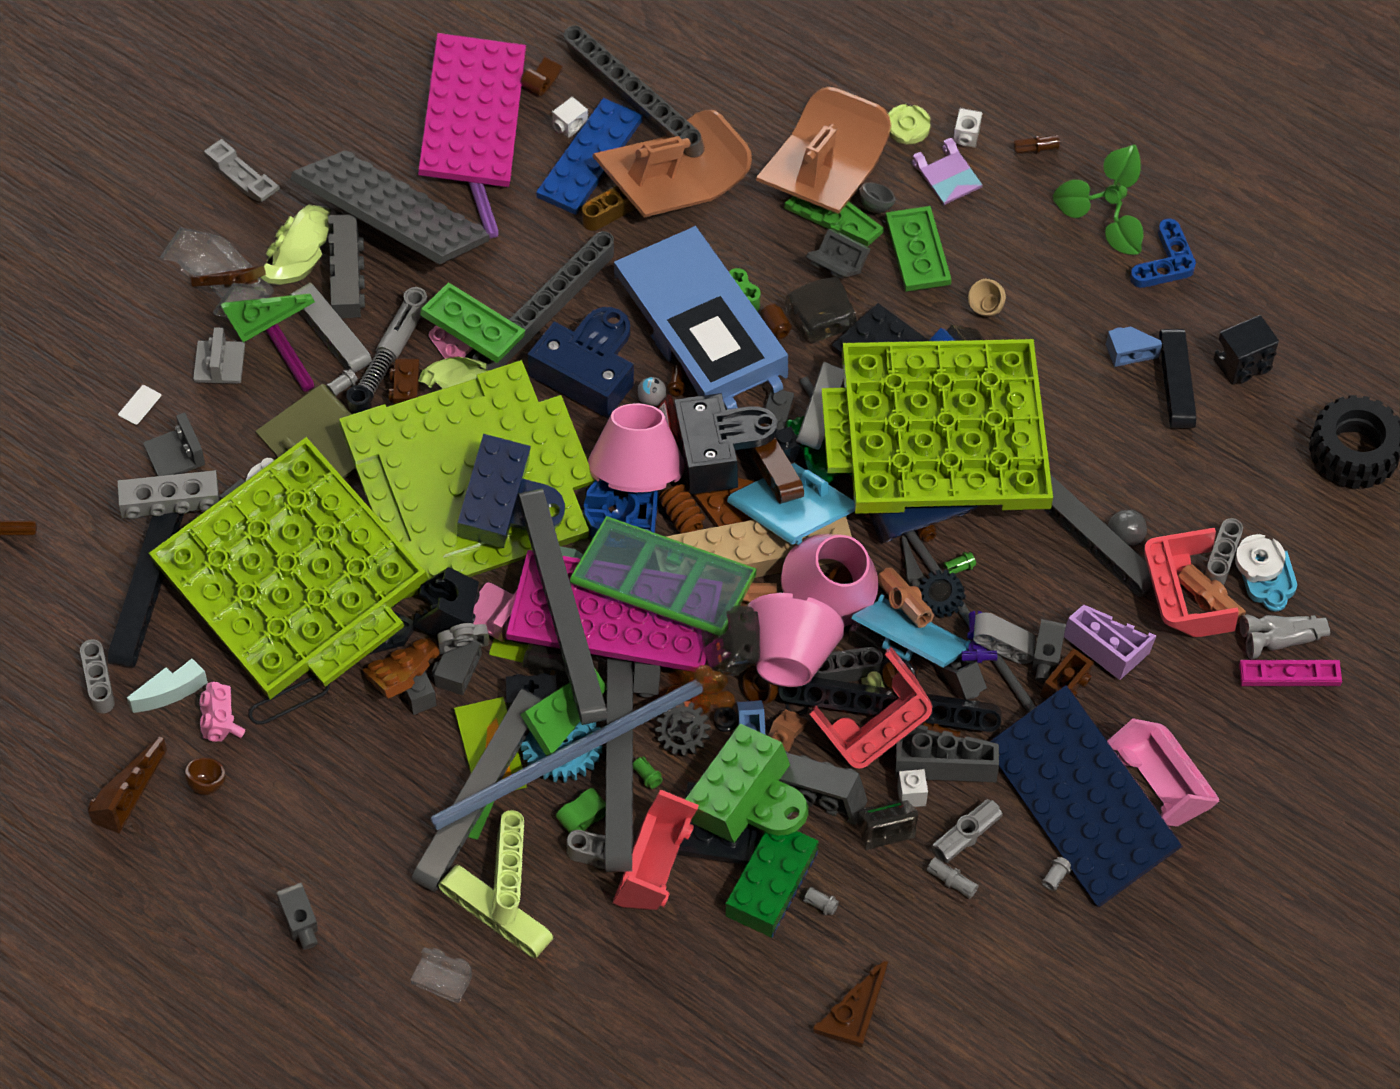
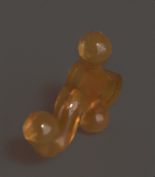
M708 665L697 667L694 672V678L702 685L703 692L687 700L689 702L688 705L690 702H693L695 704L694 710L701 707L703 709L702 714L710 712L711 704H715L719 708H732L735 704L734 695L729 691H722L728 684L727 676L721 672L713 671ZM671 686L667 689L666 694L680 688V686Z

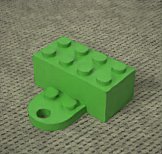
M740 723L685 799L699 805L691 819L692 823L735 843L748 823L778 836L789 835L805 824L808 817V804L803 794L796 788L779 781L790 766L783 743ZM790 813H799V816L797 818L792 820L787 819V816Z

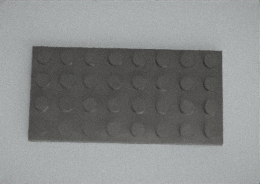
M349 151L339 152L297 169L291 175L292 181L438 264H442L476 248L490 239L489 234L480 224L470 222L462 214L454 213L447 209L444 204L431 200L425 193L415 191L407 183L399 182L392 178L389 173L374 168L371 163L358 159Z

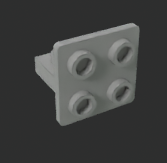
M214 328L213 337H209V341H198L194 382L241 383L245 343L226 341L224 328Z

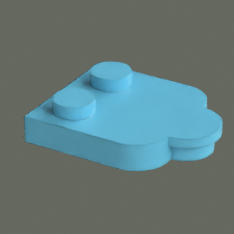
M1285 551L1286 557L1283 570L1276 578L1269 581L1250 582L1242 574L1248 596L1255 602L1263 603L1271 611L1283 610L1287 605V599L1295 594L1297 588V581L1287 551ZM1256 555L1255 559L1257 561L1263 562L1264 559H1266V557H1260V555Z

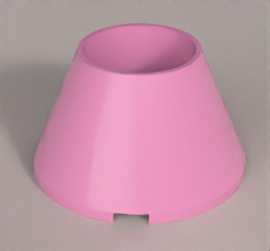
M627 404L616 408L608 419L588 458L591 476L596 481L601 479L609 483L608 487L626 492H651L666 488V483L673 480L677 482L682 477L685 466L684 459L663 412L654 406L646 404Z
M818 534L803 539L799 545L796 544L790 550L783 564L781 586L783 593L793 594L792 598L807 601L808 597L828 605L839 614L843 620L844 627L857 622L851 619L853 614L874 604L878 592V576L870 556L859 541L846 535ZM834 559L841 562L850 571L853 583L839 584L831 581L821 571L818 560Z
M790 593L767 594L752 600L747 605L744 614V622L757 671L762 678L776 685L785 687L805 685L810 682L842 639L844 631L843 620L835 610L810 597H808L807 601L792 598L793 594Z

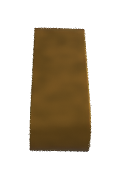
M615 186L583 205V226L590 231L599 230L635 210L636 207L620 188Z

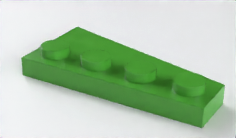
M792 196L785 202L784 209L828 229H833L867 247L883 234V227L849 201L839 214L796 196Z

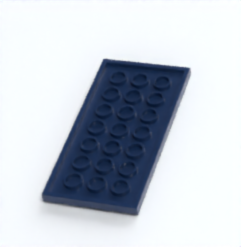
M1067 685L990 741L999 744V766L1063 858L1070 862V868L1098 907H1101L1183 847Z

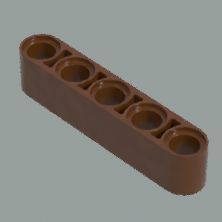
M764 423L760 426L767 427L768 425L767 423ZM776 438L766 445L747 448L779 504L804 497L803 484Z

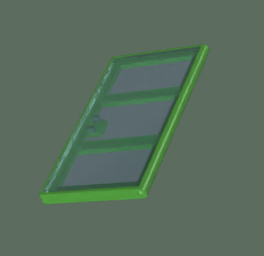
M606 516L574 570L570 583L723 637L752 584L757 569Z

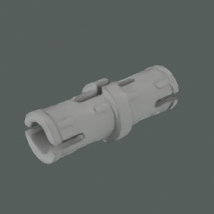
M936 857L928 865V872L945 882V886L953 887L969 899L973 897L977 891L976 889L979 887L978 884L960 874V870L947 866Z

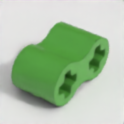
M735 268L730 270L729 273L758 312L760 309V289L749 282L748 275L743 269Z
M590 788L583 792L576 800L563 806L556 814V818L569 833L575 830L585 831L591 824L598 822L606 816V802L594 788Z

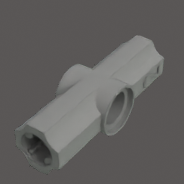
M986 799L970 814L960 817L957 825L932 845V850L936 857L942 862L948 863L966 847L974 845L977 838L1002 817L1003 813L999 806L993 800ZM962 829H970L972 833H965Z

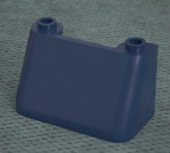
M978 506L905 507L904 512L869 513L879 542L883 544L892 541L893 538L904 536L907 533L932 524L969 514L977 509Z

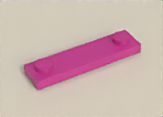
M1240 660L1239 662L1241 686H1341L1342 684L1340 660Z

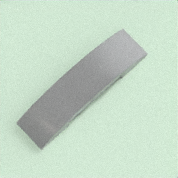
M222 139L204 151V154L216 169L247 196L262 202L280 189L265 174L260 176L238 158L236 150Z

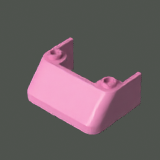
M1131 719L1108 740L1113 750H1117L1120 753L1118 757L1123 764L1138 767L1164 803L1161 807V816L1167 825L1180 826L1211 809L1219 802L1217 794L1173 734L1164 725Z

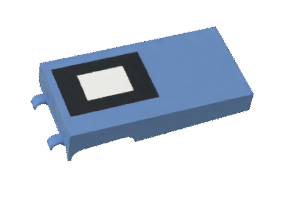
M696 226L614 262L615 278H619L654 329V334L651 337L655 341L656 346L668 362L672 360V350L698 396L722 393L726 408L735 409L738 407L733 396L766 381L770 383L774 393L783 390V384L778 376L781 375L784 378H788V354Z

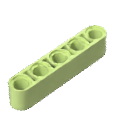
M509 810L502 814L497 833L492 916L497 923L502 925H509L515 921L520 902L524 817L514 810Z
M455 865L438 884L445 895L532 958H537L553 940V935L547 928L519 908L513 923L509 925L497 923L492 916L494 890L459 865Z

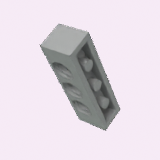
M216 470L118 480L119 507L122 518L134 519L148 515L161 516L175 512L206 511L220 501Z

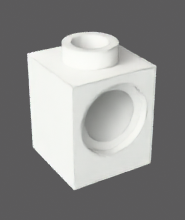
M573 97L552 111L554 129L558 133L564 134L567 138H570L582 129L588 120V109Z
M960 108L954 133L955 144L976 147L982 112Z
M925 770L899 771L897 787L900 803L904 802L903 808L926 806L928 789Z

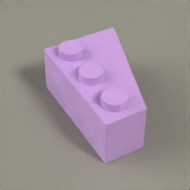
M1083 605L1068 618L1064 637L1117 679L1121 680L1150 654L1156 635L1141 633L1134 630L1135 626L1131 624L1122 625L1113 621L1112 616Z

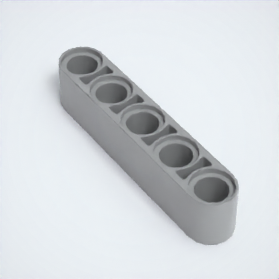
M308 283L289 294V296L311 294L315 302L298 312L346 370L351 369L356 373L371 364L372 358L367 349L312 283Z
M823 362L796 442L819 451L824 439L821 389L840 388L844 378L843 369Z

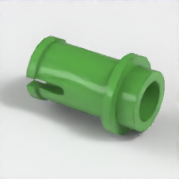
M963 552L962 556L944 562L943 566L948 569L950 574L952 572L957 574L966 569L972 570L976 566V560L971 552Z
M639 757L634 761L633 769L644 780L646 787L654 789L661 784L663 780L661 772L656 771L645 757Z

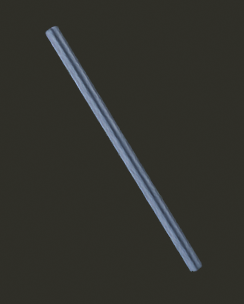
M695 679L431 817L432 825L436 830H439L703 692L701 683Z

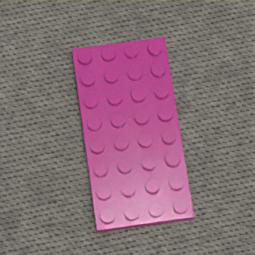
M437 34L418 175L509 187L521 92L520 82L523 75L526 45Z
M528 550L506 638L560 648L533 551ZM563 556L570 581L581 559ZM594 561L584 579L619 591L632 568ZM643 570L630 595L671 609L688 577ZM699 579L681 613L715 625L723 583ZM571 584L590 654L704 673L712 633Z

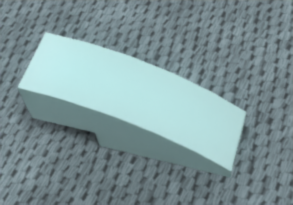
M193 659L189 660L173 674L167 668H164L127 697L130 710L133 713L149 711L164 707L191 695L208 683L205 671Z

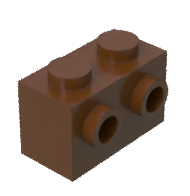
M395 359V368L390 369V381L394 383V388L389 389V402H394L395 405L420 397L421 382L418 380L421 371L419 359Z
M1073 648L1045 681L1040 696L1047 700L1067 685L1076 697L1078 694L1076 692L1080 686L1084 688L1091 680L1092 675H1090V671L1094 662Z

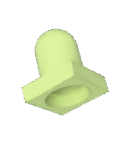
M876 671L868 673L867 677L861 678V683L864 685L884 687L881 675Z

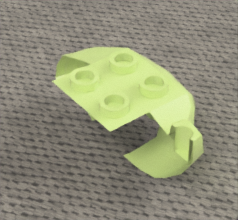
M309 204L300 210L294 218L290 216L284 226L282 225L275 235L277 240L270 245L266 252V255L269 256L267 261L273 255L272 265L267 263L264 265L266 275L260 278L267 283L286 284L304 279L322 256L319 247L327 239L329 232L328 216L331 215L330 209Z
M451 357L434 362L422 370L418 381L427 384L430 388L436 382L442 389L476 379L477 374L489 370H486V363L465 357Z

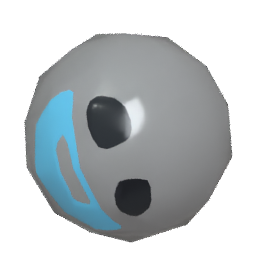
M648 377L640 382L638 385V398L641 403L657 406L664 401L666 386L659 378Z

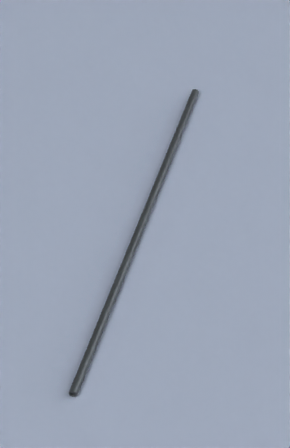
M804 377L800 380V384L811 398L814 386L808 377ZM915 531L907 533L906 537L933 575H936V570H940L943 573ZM941 586L949 598L951 589L947 586ZM964 603L963 607L958 606V612L969 626L968 614L970 611ZM997 653V661H993V663L1029 713L1036 708L1035 704L1001 655Z

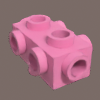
M218 682L208 683L206 690L201 693L199 700L202 712L200 727L203 738L213 742H222L229 732L241 738L245 733V729L233 723L234 716L231 715V686L222 685Z

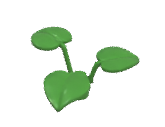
M1130 145L1111 152L1105 158L1104 172L1108 178L1114 180V184L1105 191L1089 195L1090 187L1086 182L1070 180L1056 189L1053 194V201L1067 216L1079 218L1090 210L1091 204L1089 200L1105 197L1107 202L1116 204L1115 223L1109 224L1105 229L1108 243L1119 252L1139 254L1141 253L1143 241V227L1140 221L1130 215H1125L1118 219L1122 205L1121 200L1127 195L1126 187H1130L1137 182L1141 171L1138 149L1136 145Z

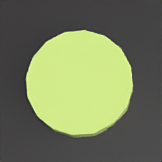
M899 105L888 113L891 121L889 136L895 141L903 144H916L928 136L931 126L930 117L919 106Z

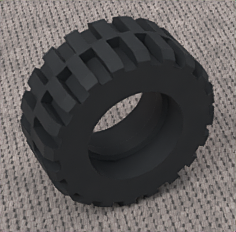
M1357 395L1348 396V399L1340 397L1335 399L1334 403L1329 402L1324 407V410L1319 412L1310 437L1309 450L1313 463H1317L1316 468L1320 473L1324 472L1327 479L1330 481L1335 480L1338 482V485L1343 487L1350 485L1351 488L1359 489L1360 486H1364V488L1373 487L1374 483L1380 485L1385 482L1386 478H1390L1394 474L1400 461L1399 416H1394V411L1389 406H1383V402L1377 399L1376 401L1370 400L1368 396L1357 398ZM1345 432L1363 434L1375 443L1377 449L1369 452L1354 451L1346 447L1337 435Z

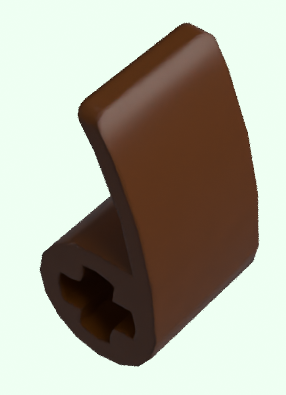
M544 57L536 71L531 68L525 71L521 78V86L542 96L562 71V65Z

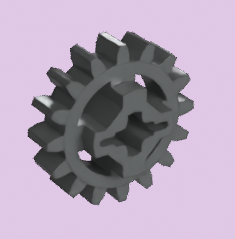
M683 702L679 704V707L676 708L675 706L671 711L664 712V719L657 718V721L662 724L661 727L656 728L657 733H662L658 741L660 743L666 741L663 748L667 751L672 747V754L675 756L681 751L682 755L687 757L688 750H691L695 755L697 754V746L705 747L702 740L710 739L709 735L705 733V731L711 730V726L705 724L709 717L707 715L700 716L703 713V709L699 707L694 710L695 704L693 702H690L688 707ZM682 713H690L695 717L688 719L683 717ZM673 718L674 721L671 728L667 729L669 721ZM681 724L689 726L686 728L687 733L683 734L680 731ZM700 729L697 738L694 740L695 731ZM672 740H683L686 745L675 744Z

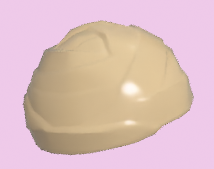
M990 279L977 281L972 285L968 295V303L973 311L978 315L986 317L998 314L1002 310L1006 299L1003 287L998 282Z

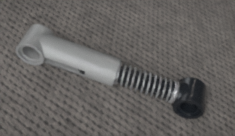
M411 287L406 290L403 296L404 301L376 348L377 354H375L366 373H364L358 385L351 387L347 391L348 409L351 414L372 408L371 402L374 398V392L378 389L383 376L387 373L391 363L398 359L419 320L423 318L420 312L421 308L427 304V295L422 288Z

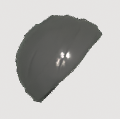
M866 182L860 187V201L862 206L870 212L884 213L895 203V195L884 185Z
M1133 510L1117 512L1108 523V527L1130 547L1140 544L1147 535L1145 519Z

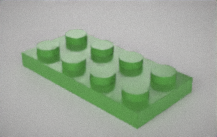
M931 206L887 212L885 219L905 292L951 285V276Z
M449 282L421 308L420 312L422 317L496 363L525 334L523 328Z

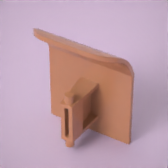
M825 87L819 89L812 95L805 106L792 135L759 173L756 181L839 214L874 169L889 138L891 130L890 116L880 105L838 88Z
M703 110L687 120L702 136L705 149L699 157H689L684 153L685 148L690 147V144L696 142L690 143L688 138L681 139L679 136L672 138L663 136L655 140L594 153L593 158L643 217L712 201L741 181L750 170L752 162L751 150L720 113L715 110Z

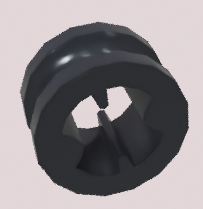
M721 707L715 712L714 725L719 731L730 732L736 727L737 714L735 710L730 707ZM723 716H729L728 723L722 722Z

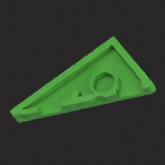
M311 294L225 302L220 305L242 342H245L313 304L315 301Z

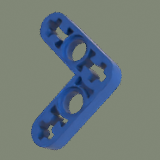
M1174 219L1162 220L1158 230V236L1168 258L1134 266L1130 276V281L1134 286L1144 288L1188 278L1193 275L1196 265L1195 259L1179 223ZM1179 245L1183 250L1176 252L1171 249V246ZM1166 268L1169 273L1163 275L1158 273L1157 269Z

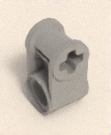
M583 830L572 831L567 838L568 857L576 862L606 869V835H597ZM576 843H580L584 845V847L575 848L573 845Z

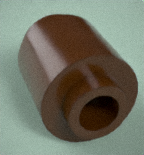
M769 304L761 310V318L776 339H783L788 336L792 325L781 307H778L776 304Z

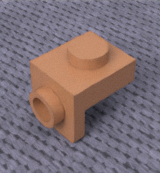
M785 709L773 721L768 736L782 742L785 751L788 752L792 747L794 739L805 729L808 720L800 717L795 712Z

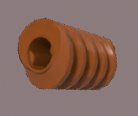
M684 484L665 490L658 498L661 506L666 510L667 515L675 524L676 529L680 531V534L702 530V523L705 520V515L700 513L701 509L698 506H695V500L690 499L691 494L686 492Z

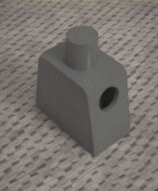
M1041 619L1032 670L1036 671L1035 680L1040 683H1045L1058 667L1066 624Z
M302 882L278 891V905L293 941L300 939L303 949H310L316 946L318 941L314 933L318 931L317 921Z

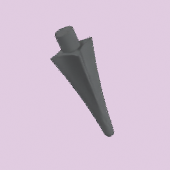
M903 536L901 542L905 559L906 583L909 586H917L919 588L920 584L923 585L922 579L924 575L911 552L907 538Z

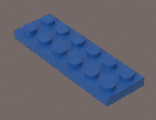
M603 98L537 190V198L577 215L606 174L604 169L593 158V154L624 147L643 121V115Z

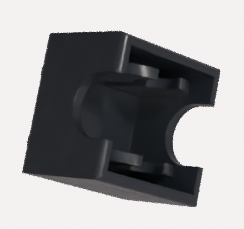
M1261 315L1220 331L1219 341L1225 351L1220 353L1217 349L1214 361L1232 385L1238 382L1245 383L1252 376L1259 373L1266 374L1273 368L1272 364L1277 354L1276 350L1279 340Z
M450 567L431 577L421 585L419 595L429 601L432 611L428 612L424 609L423 616L415 613L413 626L438 638L439 633L450 630L453 626L474 623V607L480 596L479 592H477L479 582Z

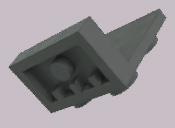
M186 413L176 415L178 425L174 426L175 431L143 443L157 476L182 474L205 465L202 448Z

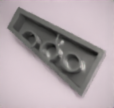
M331 215L328 216L330 228V272L332 276L330 277L331 307L340 318L361 317V308H365V294H361V289H365L364 275H360V270H365L364 256H360V251H364V238L359 237L356 216Z
M919 725L895 744V778H898L899 771L924 769L927 780L997 782L999 768V744L968 736L960 738L954 736L952 732L943 731V733L928 730L927 726Z
M785 751L790 766L779 781L800 791L808 806L812 807L814 803L827 809V814L836 817L837 813L848 817V823L856 825L868 801L859 773L850 768L842 769L835 767L829 762L821 763L811 760L805 755L797 756Z

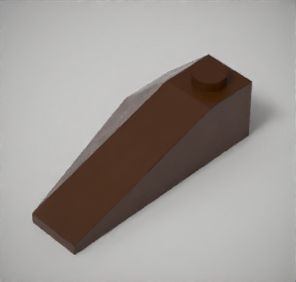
M158 737L99 792L97 798L91 800L88 812L93 824L120 834L167 751L164 738Z

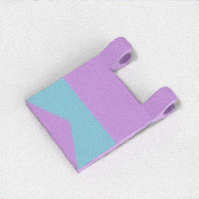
M952 138L944 140L945 145L942 147L944 153L948 155L947 157L928 165L924 155L918 152L913 155L914 159L912 160V165L920 171L943 205L982 187V183L964 160Z

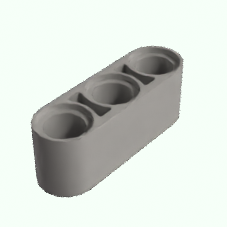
M1229 518L1223 521L1205 571L1207 578L1211 581L1218 580L1223 585L1226 582L1243 532V525L1237 519Z
M979 613L975 616L974 642L991 651L997 650L998 654L1020 664H1028L1034 660V634L991 613Z
M94 639L87 640L81 645L80 654L88 694L93 709L97 713L103 714L110 712L115 704L107 661L101 643ZM106 696L104 699L98 700L99 697Z

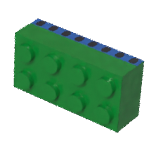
M798 831L780 836L765 832L726 902L725 916L772 938L817 856L819 841Z

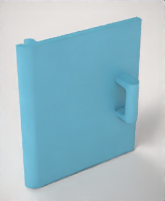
M795 463L791 465L803 484L804 497L779 504L764 478L732 493L728 497V503L791 545L795 543L799 545L803 537L855 511L852 499L828 485L827 481L816 474L803 469Z
M883 594L879 596L877 602L853 614L851 618L885 636L882 648L887 650L889 647H892L898 656L906 661H909L915 652L944 668L961 657L962 651H968L969 643L971 642L956 636L932 622L923 628H918L901 609L892 608L889 600ZM891 641H894L902 645L903 647L907 648L908 651L905 653L899 650L898 648L890 645Z

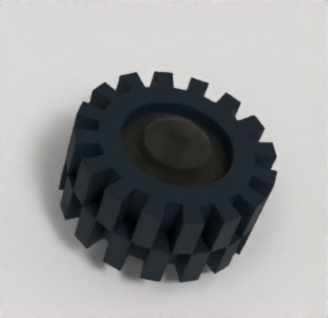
M936 570V575L930 572L928 574L930 578L926 579L924 577L922 579L924 584L919 585L922 600L931 608L935 617L937 614L940 618H944V614L950 617L952 616V611L957 613L959 611L958 606L963 607L964 605L962 600H965L966 597L964 587L960 579L953 572L950 574L948 570H944V573H941L940 570Z

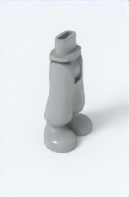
M1247 614L1240 617L1239 623L1241 635L1244 638L1247 637L1246 652L1249 659L1258 658L1264 646L1274 651L1289 646L1318 641L1321 637L1330 635L1327 619L1316 618L1315 615L1311 617L1266 615L1258 619Z

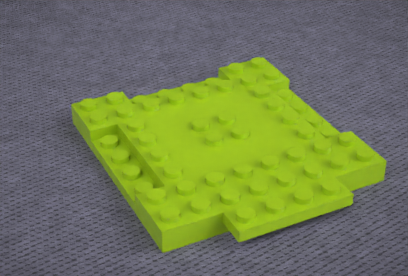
M1034 339L843 343L842 364L845 388H822L821 400L827 473H852L855 513L904 512L905 507L1002 505V510L1051 509L1053 491Z
M522 360L477 374L476 379L389 407H386V404L339 419L340 429L370 509L423 567L428 579L447 567L472 577L525 559L527 551L532 550L527 531L511 526L504 548L457 536L458 519L483 434L531 446L529 463L524 479L555 488L562 495L565 503L564 518L560 525L555 528L559 546L589 537V528L574 493V490L592 485L595 481L591 476L589 463L562 396L559 395L538 402ZM549 507L551 517L559 515L557 508ZM421 585L404 599L418 595Z
M307 437L149 553L154 564L176 590L187 599L269 699H272L309 670L326 687L404 627L403 622L393 612L391 607L428 580L427 573Z

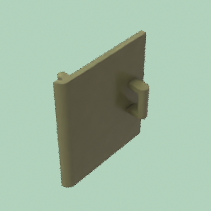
M325 384L319 385L256 430V434L277 457H280L307 437L343 479L356 470L339 426L340 418L352 414Z

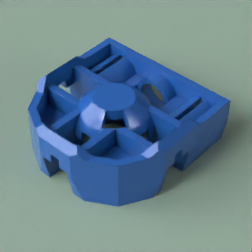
M601 479L600 481L595 480L587 490L583 516L592 539L606 516L655 533L658 490L651 492H628V497L624 496V499H619V496H615V491H626L612 489L608 487L609 483ZM615 505L616 510L611 513L608 509ZM640 505H647L646 519H637ZM611 533L604 544L606 548L631 550L643 549L646 545L626 537L625 540L615 542V540H611Z

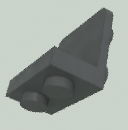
M828 229L820 249L808 252L806 257L811 260L810 263L819 268L826 267L831 270L830 273L832 275L843 278L844 276L851 277L852 275L860 274L871 249L833 229Z

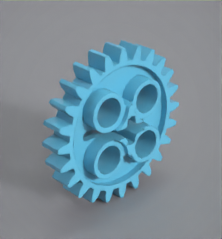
M579 722L574 728L575 730L568 735L556 751L601 728L596 727V722L582 725ZM529 731L521 745V751H524L523 759L528 760V766L547 757L531 731ZM602 745L543 775V779L546 780L552 775L554 782L558 780V777H562L564 783H566L568 776H571L575 781L577 780V773L586 776V768L593 770V762L600 761L599 754L603 752Z

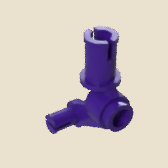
M975 611L968 614L970 631L967 637L971 642L969 643L968 651H962V661H976L977 663L997 661V650L987 651V648L974 642L976 615Z

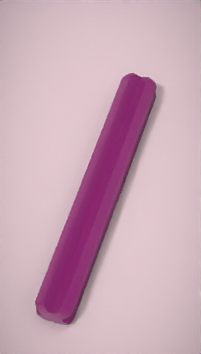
M278 324L266 329L265 331L302 390L307 392L313 389L314 382Z

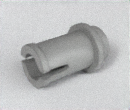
M351 369L343 370L342 375L326 385L335 396L349 386L356 385L355 382L358 379Z
M1062 857L1053 860L1050 871L1042 880L1043 886L1051 891H1056L1065 874H1069L1071 871L1070 862Z
M813 887L809 888L804 897L805 903L822 910L824 915H833L839 904V901L835 900V896L829 897Z

